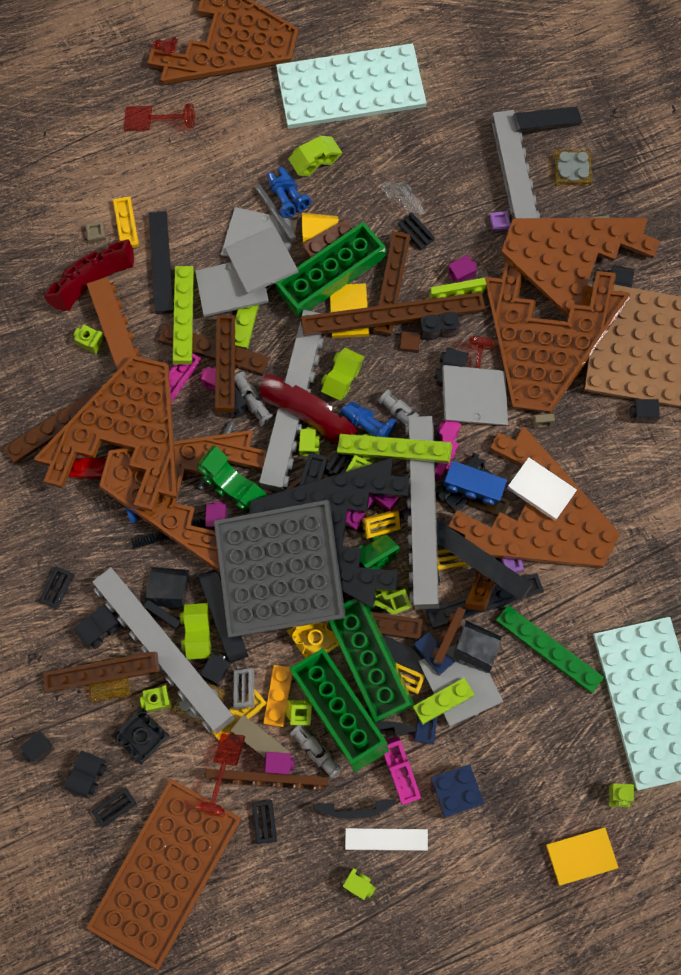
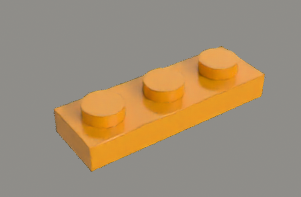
M278 665L273 667L264 725L284 728L287 700L289 699L292 675L289 669L291 667Z

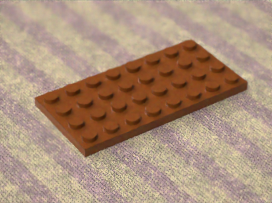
M170 779L86 929L153 968L160 970L242 818Z

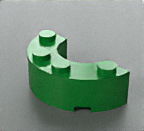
M211 446L196 465L197 470L203 476L201 479L206 484L213 485L215 487L214 491L219 496L224 497L225 495L235 502L236 506L243 512L246 510L250 511L251 501L265 497L267 494L257 484L246 479L233 469L227 462L229 458L217 446Z

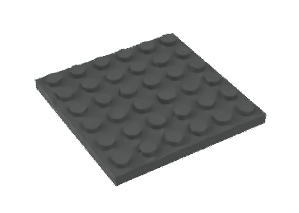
M329 500L214 521L228 638L346 619Z

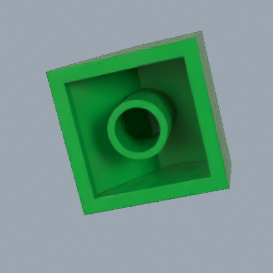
M387 534L382 537L378 535L371 540L369 545L358 547L362 549L361 568L381 569L399 556V546Z

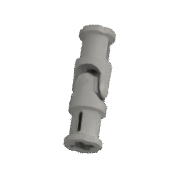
M245 372L236 374L235 386L247 403L249 410L252 414H255L260 426L269 424L274 419V415L269 413L265 407L266 403L261 400L253 384L249 383Z
M389 389L378 400L380 404H384L390 409V413L402 421L404 425L409 424V417H419V414L413 411L405 402L394 397Z
M298 725L289 735L295 737L302 745L301 748L308 752L309 757L318 767L323 768L329 775L328 778L330 780L333 779L343 769V766H339L331 757L332 754L321 743H318L315 735L312 736L304 727L305 725ZM322 752H324V756H322L321 758H317L320 756Z

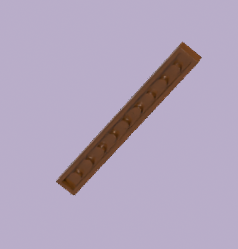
M482 292L306 315L301 316L300 320L303 335L310 336L420 321L424 316H439L445 312H456L458 315L479 313L485 311V304Z

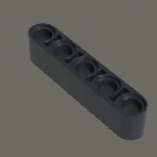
M213 569L199 574V580L230 664L249 657L242 636L228 638L222 582L218 571Z

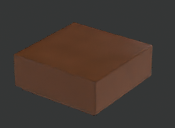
M402 331L400 351L419 353L420 333Z

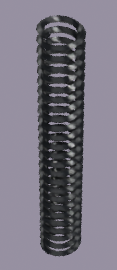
M201 518L194 520V523L193 521L191 522V526L205 528V520L203 519L202 521ZM160 531L158 533L155 532V534L152 533V535L151 533L149 535L146 534V536L143 535V537L131 539L133 546L131 548L134 550L135 548L146 546V544L149 545L152 542L155 544V541L158 543V540L161 542V539L164 541V539L170 538Z

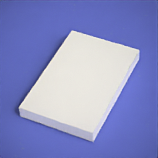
M531 458L527 459L507 487L508 490L554 521H556L577 491V489Z

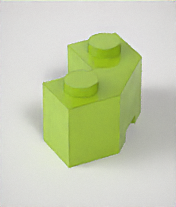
M319 136L296 148L288 160L298 176H311L320 164L332 165L341 156L342 151L333 137Z
M347 348L337 352L333 359L335 363L333 370L329 374H325L321 384L323 387L321 392L342 401L350 390L351 382L354 378L356 379L365 357Z
M408 586L391 593L376 591L375 606L381 607L392 614L402 612L414 606V603H410V590Z
M208 603L185 604L184 612L180 613L181 624H185V640H181L182 652H186V659L210 658L211 639L209 635L210 617Z

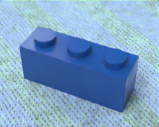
M451 461L443 486L450 492L457 493L458 491L464 493V496L467 498H478L483 500L484 504L494 506V504L497 505L501 500L507 479Z

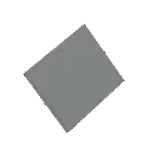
M235 207L221 256L229 258L225 248L274 226L288 252L292 247V242L273 215ZM284 218L295 234L298 221Z
M275 226L225 248L247 294H251L299 272Z
M232 262L195 271L199 288L198 295L201 299L204 317L269 302L266 287L247 294Z
M442 366L444 421L508 425L505 371Z
M457 644L449 647L447 651L455 663L440 676L425 659L418 661L433 694L464 677L475 694L474 697L443 713L449 727L503 703L490 673L478 670L475 666L468 663L461 664L456 660L454 652Z

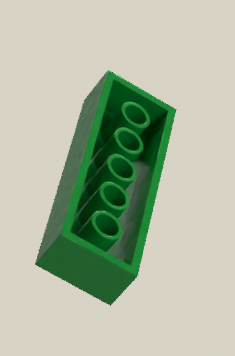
M363 221L298 266V273L275 282L276 291L294 314L300 318L303 310H312L342 287L385 259L386 247Z
M355 599L344 603L346 619L329 621L374 721L383 722L413 707L415 704L370 608Z
M324 648L289 668L294 681L307 701L312 705L316 715L354 773L389 752L386 740Z

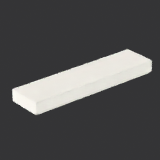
M346 828L345 850L428 851V829Z

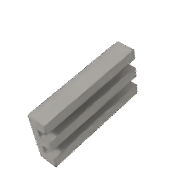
M254 669L233 670V708L235 710H239V708L247 709V707L254 708ZM240 674H242V702H241V703H239V675H240ZM247 674H249V702H247Z

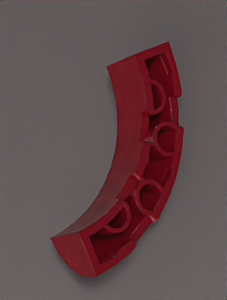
M129 239L109 244L108 249L99 253L95 250L76 261L62 273L63 277L57 283L53 282L44 295L45 300L55 309L70 311L76 300L88 289L87 283L105 278L125 269L133 268L134 252Z
M267 373L264 375L260 393L265 403L279 407L300 418L320 432L332 444L339 443L340 434L354 435L357 429L344 416L340 417L332 412L333 408L320 398L297 385L292 387L284 383L282 378Z

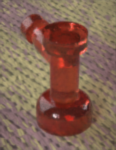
M176 37L164 41L156 39L153 42L154 49L162 50L167 55H171L175 52V44L178 41Z

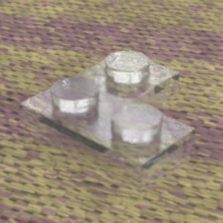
M384 182L380 186L390 200L401 201L409 214L412 212L414 215L420 216L425 211L421 206L420 200L411 192L412 189L408 184Z

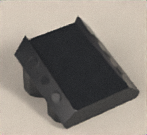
M152 567L145 603L149 600L158 607L166 606L174 610L182 608L188 590L189 570Z
M466 620L454 652V657L461 664L468 663L475 666L478 670L490 673L502 636Z
M139 706L114 730L111 736L135 760L143 764L169 737V734Z

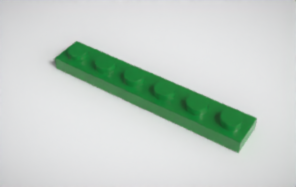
M509 605L497 618L496 622L590 694L595 691L604 677Z

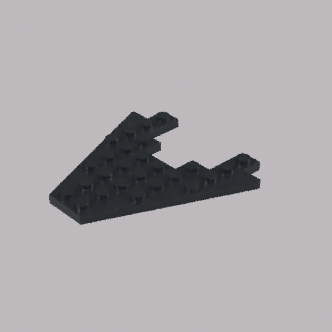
M386 459L251 501L249 514L329 500L342 592L364 605L374 608L376 591H397L398 571L361 568L362 549L343 547L348 512L367 513L370 495L408 498L410 477L392 476L393 459Z

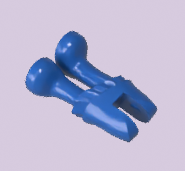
M282 166L277 168L280 176L278 178L275 177L272 171L268 172L266 176L270 189L277 194L282 204L280 207L282 217L294 216L296 208L300 213L309 207L312 202L310 196L306 194L299 195L297 192L298 185L295 184V180L292 179L285 168ZM285 192H288V193H289V195L291 196V198H292V200H293L295 206L293 205L292 202L289 201V199H288V197L286 196Z
M353 401L345 405L340 411L341 415L355 426H362L374 437L389 438L398 420L391 418L386 423H381L373 418V411H369V409Z

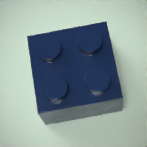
M470 764L431 777L430 781L444 819L484 805Z

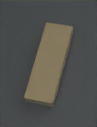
M242 715L231 729L232 733L264 758L265 752L291 753L245 715Z

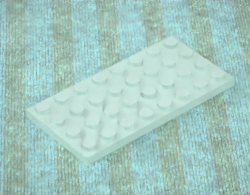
M413 43L276 65L288 129L426 107L425 94Z
M666 617L593 634L636 791L681 781V652L671 618Z

